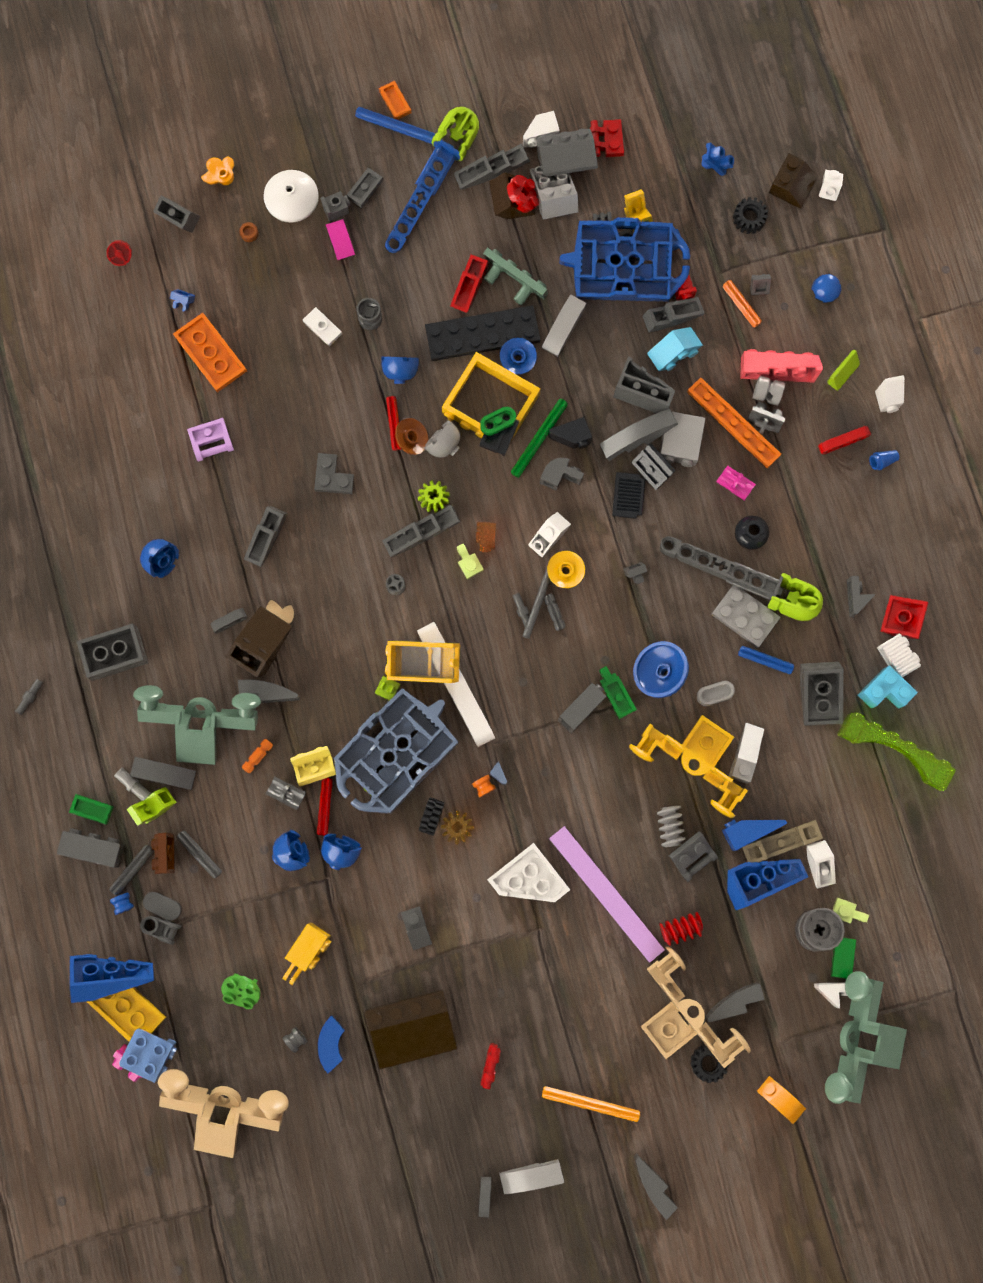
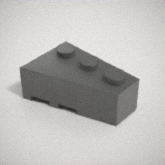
M628 356L613 398L654 413H659L669 409L675 390L658 377L655 378L650 375L646 368L638 366Z

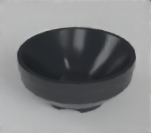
M746 516L736 525L735 538L743 548L749 550L759 549L765 545L769 538V527L761 517ZM756 525L759 528V534H750L749 526Z

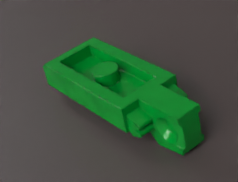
M607 666L599 670L603 678L600 680L601 687L605 690V694L618 718L621 719L636 711L637 709L619 676L616 673L611 674Z

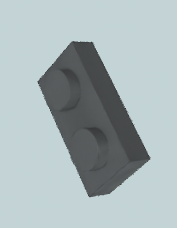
M367 168L347 194L348 199L363 208L382 183L383 177Z

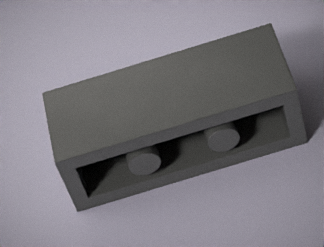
M70 828L69 832H62L57 850L58 855L119 868L125 846L119 843V839L108 837V840L100 839L101 835L89 833L88 836L81 835V830Z

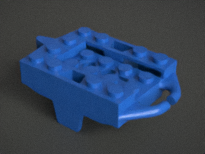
M618 217L613 221H579L575 251L562 254L559 263L574 269L576 298L668 302L686 281L690 266H682L680 276L676 278L671 276L672 248L678 247L681 249L683 260H690V250L674 228L673 223L640 222L638 218ZM617 229H632L634 233L632 237L619 236ZM612 256H617L620 259L618 265L611 263L610 258ZM636 257L639 263L631 265L629 258ZM605 259V263H597V260ZM644 261H651V262H652V264H643V263H644ZM595 280H614V281H595ZM634 281H656V282H634ZM616 285L629 286L630 291H628V287H622V291L614 290Z

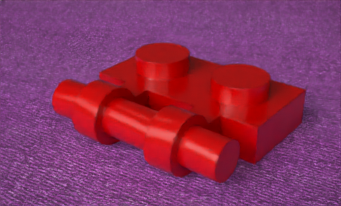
M621 119L603 120V127L598 126L597 120H592L589 129L594 138L596 157L601 155L600 151H605L606 157L624 156ZM599 136H604V142L599 141Z
M493 1043L489 1045L480 1085L485 1089H491V1084L495 1081L496 1063H499L500 1048H498L497 1044Z

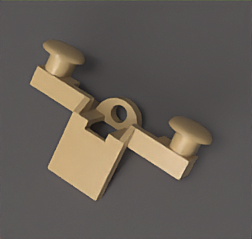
M665 947L669 954L662 960H657L647 970L671 1002L641 1026L665 1059L670 1057L697 1034L723 1068L734 1061V1057L744 1049L750 1053L751 1050L747 1041L736 1029L731 1028L730 1031L733 1036L725 1043H722L706 1022L703 1024L705 1014L702 1006L697 1001L691 999L681 1000L685 995L669 974L679 966L683 971L686 970V967L681 957L672 948ZM690 1006H696L699 1009L697 1017L691 1018L688 1016L687 1010ZM679 1011L682 1013V1015L685 1017V1019L689 1022V1025H687L686 1022H685V1021L682 1019V1017L679 1015V1013H678Z
M178 1069L167 1070L158 1078L159 1088L162 1089L159 1102L160 1107L198 1114L194 1150L234 1158L239 1123L279 1132L283 1113L289 1105L287 1096L278 1090L266 1091L259 1099L247 1097L246 1102L241 1101V1096L236 1090L227 1086L216 1087L209 1095L207 1094V1088L188 1085L189 1079L187 1075ZM215 1105L231 1108L225 1125L210 1122Z

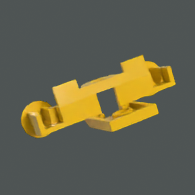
M701 715L682 744L669 735L662 734L653 725L649 724L641 735L643 738L638 745H629L634 754L648 762L654 761L650 754L656 746L676 760L682 753L681 764L687 773L694 776L704 774L703 779L724 792L718 802L711 800V805L721 814L729 818L735 817L732 810L738 802H741L748 790L741 788L732 782L733 779L715 768V765L734 739V736L708 718ZM695 759L699 762L697 770L689 768L690 760Z

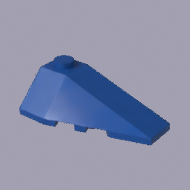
M800 859L745 862L728 870L727 893L735 910H739L808 878V875Z
M93 954L70 956L71 1003L97 1000L154 981L153 963L128 960L126 962L116 961L114 957L102 959L97 958V955Z

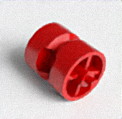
M115 240L107 248V258L116 266H124L132 257V249L127 242Z

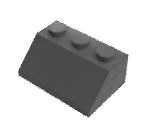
M590 129L565 131L559 134H546L537 137V155L544 177L598 168L594 138Z

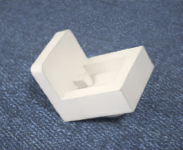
M825 170L819 197L836 201L842 187L843 174L836 170Z

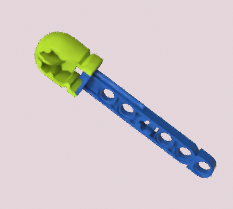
M456 107L450 110L439 126L438 133L434 135L432 144L435 149L415 183L417 185L416 189L385 242V247L390 253H396L402 248L406 237L413 229L431 195L435 196L453 162L464 159L467 150H469L479 130V121L476 114L469 108ZM449 129L452 140L457 142L459 139H463L464 141L458 150L453 148L454 146L442 140ZM434 162H440L443 169L436 171L433 167ZM426 177L433 179V186L429 187L425 184ZM421 193L424 200H421L417 206L415 204L418 199L417 195ZM413 208L416 211V217H409L407 209ZM399 224L407 226L408 230L406 233H401L398 230ZM391 239L398 241L399 246L397 249L390 247L389 241Z

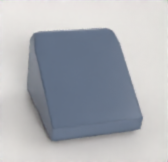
M498 761L491 770L490 776L502 785H506L507 780Z

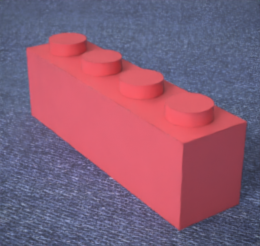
M755 349L744 351L741 357L740 379L758 380L761 375L770 378L772 381L814 383L822 372L823 366L819 355H813V353L809 352L795 354L791 351L776 353L773 350L758 352Z

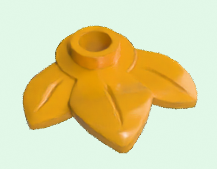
M229 156L225 157L222 161L219 158L208 159L206 166L209 171L201 176L202 180L210 185L218 182L222 185L231 184L234 180V173L232 171L234 168L233 159Z

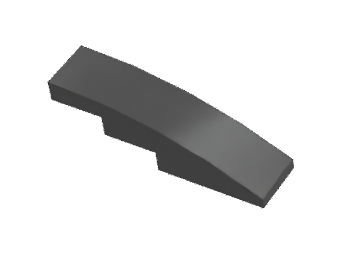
M521 143L506 152L503 149L489 158L484 156L454 172L460 189L463 190L492 180L504 172L513 171L530 162Z
M667 409L630 425L600 443V446L606 458L611 461L624 451L629 453L643 443L646 445L650 444L678 425L671 409Z
M449 505L436 514L432 513L417 523H411L382 541L390 557H394L439 535L461 521L454 507Z

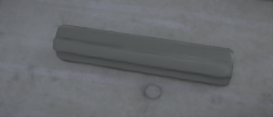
M181 831L177 835V839L212 878H217L222 873V870L186 831Z
M145 845L109 888L111 893L114 895L121 893L154 853L151 846Z

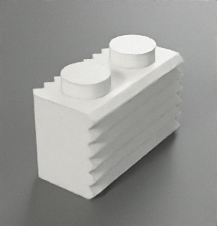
M901 634L876 647L887 665H890L901 677L906 676L921 666L919 663L920 658L915 652L912 653L908 647L910 646L909 641Z

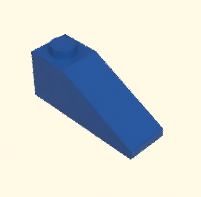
M734 819L724 824L726 828L721 831L732 851H736L786 825L787 822L786 820H741L736 822Z

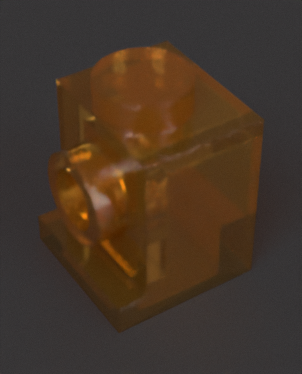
M477 522V530H480V532L476 531V543H480L479 551L490 552L491 549H495L496 523Z

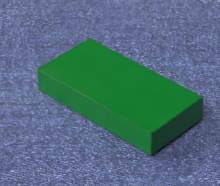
M75 794L69 813L107 825L114 806Z
M843 938L840 944L834 948L831 968L832 977L847 979L853 973L856 939Z

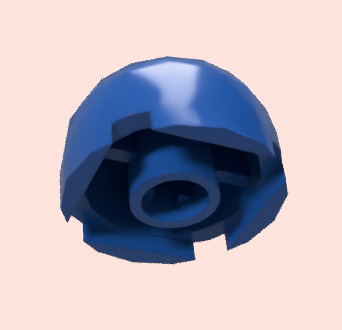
M381 357L382 371L388 379L394 380V384H405V380L415 377L418 371L419 358Z
M155 539L143 547L140 563L143 569L151 576L163 578L176 566L173 562L175 558H179V550L174 544L166 540Z
M289 830L279 836L274 842L272 850L274 863L286 871L302 869L307 866L306 863L310 860L307 845L305 842L301 844L298 839L301 836L294 830Z
M327 834L324 836L321 847V854L326 863L335 870L352 866L360 855L362 849L360 843L344 835L340 839L336 838L337 834Z

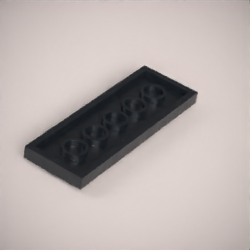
M534 305L425 324L431 361L472 355L476 352L483 353L500 350L512 338H524L532 344L540 342Z

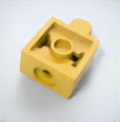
M308 923L285 957L292 964L282 979L286 981L297 966L298 969L289 984L293 985L302 971L314 969L320 961L318 957L320 952L326 951L332 941L329 940L331 935L315 924Z

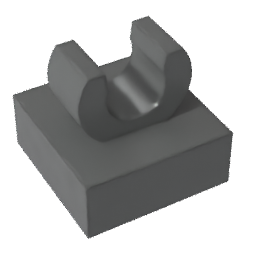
M770 274L752 275L751 296L770 294Z
M639 562L623 568L625 576L632 577L634 583L640 584L644 582L642 573L647 572L644 563Z

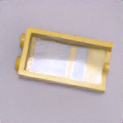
M388 641L385 650L387 656V664L385 666L387 680L439 683L459 682L460 643Z

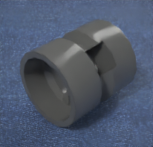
M373 298L362 299L358 303L356 310L359 323L366 330L377 329L382 323L381 307Z

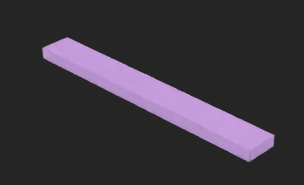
M565 826L549 838L650 963L665 949Z

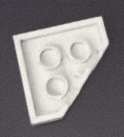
M534 843L487 879L501 896L556 902L570 891Z

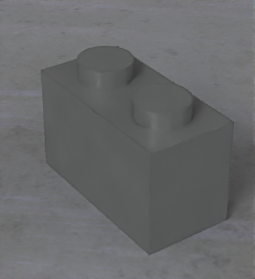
M162 195L153 210L157 215L193 233L200 218L199 215Z

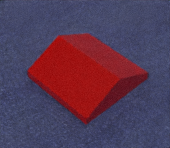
M890 595L881 632L893 636L901 634L906 638L919 639L929 603Z

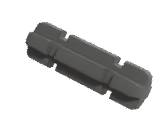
M549 594L544 597V602L548 605L547 609L552 622L554 621L556 631L564 629L566 625L564 620L561 619L562 615L557 603H555L554 595Z

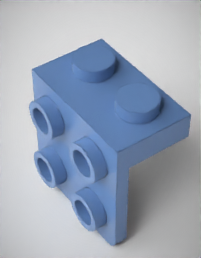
M138 1028L135 1030L119 1065L155 1083L160 1075L167 1071L168 1067L165 1065L168 1059H173L177 1048H175L177 1042L172 1039L163 1040Z

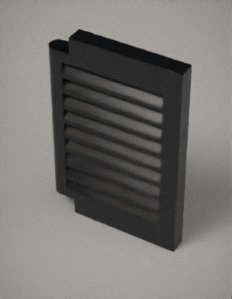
M616 472L612 516L636 519L637 515L642 516L646 479L640 478L641 474Z

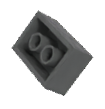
M133 623L76 641L86 677L92 681L148 664L139 629Z

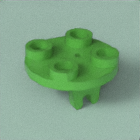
M236 973L233 976H229L221 986L223 1001L227 1004L244 1007L245 1009H252L261 996L257 985L258 980L254 979L252 981Z

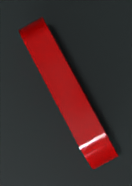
M863 426L824 441L818 445L821 455L866 439L871 436V432L868 426Z

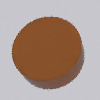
M247 222L240 227L239 233L245 242H253L258 238L259 232L255 224Z

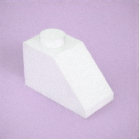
M904 375L885 379L875 391L880 412H896L904 403Z
M823 840L806 845L807 859L816 888L836 884L834 855L826 841Z

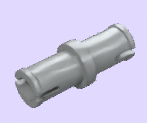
M123 767L114 775L115 778L127 787L126 790L128 792L131 791L140 800L143 801L152 794L139 783L140 780L138 778L130 776Z

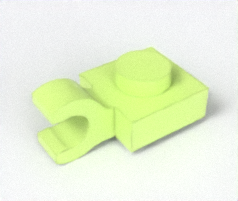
M464 544L457 546V551L462 558L458 564L466 579L484 571L475 553L469 555Z
M836 898L833 911L840 916L842 921L851 923L853 918L867 923L869 918L868 914L855 910L857 904Z

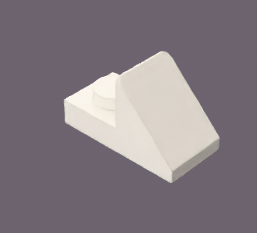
M845 982L814 983V987L834 1007L840 1008L839 992L841 996H847Z

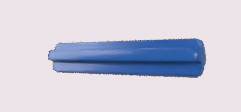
M741 646L738 655L740 657L787 674L793 672L794 664L745 646Z

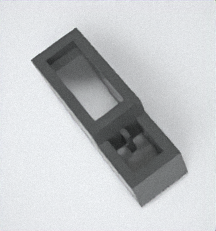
M699 297L669 302L663 307L648 309L643 315V319L650 333L685 323L703 316L705 313Z
M272 506L266 507L262 520L256 527L244 560L262 567L288 513Z
M238 680L239 694H256L261 699V703L300 700L298 694L274 683L259 680Z
M139 757L134 758L130 773L132 777L192 790L196 775L194 770Z
M756 982L744 986L723 998L707 1013L705 1021L709 1023L747 1013L746 1004L764 1000L760 983Z
M636 1153L634 1159L641 1182L657 1210L667 1220L678 1208L664 1193L668 1185Z

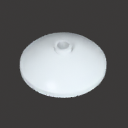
M286 170L277 173L268 181L264 190V202L272 216L284 222H298L306 219L314 212L318 204L319 194L315 182L310 176L301 171Z

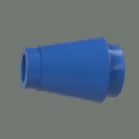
M896 450L875 452L869 458L870 465L874 470H882L898 461L899 453Z

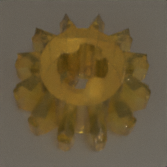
M456 811L455 818L451 812L448 813L451 820L443 818V821L448 823V825H441V829H448V831L442 834L443 837L450 834L448 842H451L453 837H455V844H458L459 837H461L463 843H465L464 835L472 836L467 830H474V826H467V824L472 822V819L464 820L467 817V813H464L462 818H459V811ZM456 822H460V826L463 825V829H460L459 833H455V829L452 830V826H455Z

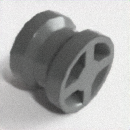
M392 574L386 580V587L390 594L397 596L405 590L404 579L399 574Z
M294 1027L289 1035L283 1037L285 1044L294 1053L299 1050L301 1045H305L308 1042L297 1027Z

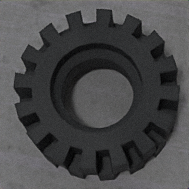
M748 197L747 201L744 198L738 203L733 214V223L737 224V229L741 228L740 232L743 233L744 230H747L746 234H750L751 231L754 234L756 231L759 232L764 226L768 217V210H765L767 207L765 204L762 206V200L757 202L758 198L754 197V200H751V197ZM748 210L755 212L757 219L754 221L747 220L744 217V212Z
M429 798L420 823V832L434 836L445 802Z
M706 1045L699 1046V1049L694 1050V1055L691 1056L692 1063L690 1064L693 1073L700 1080L707 1083H716L719 1079L722 1080L724 1078L723 1075L728 1072L726 1070L729 1068V1065L723 1068L717 1060V1066L713 1071L704 1070L702 1067L703 1059L706 1056L714 1055Z

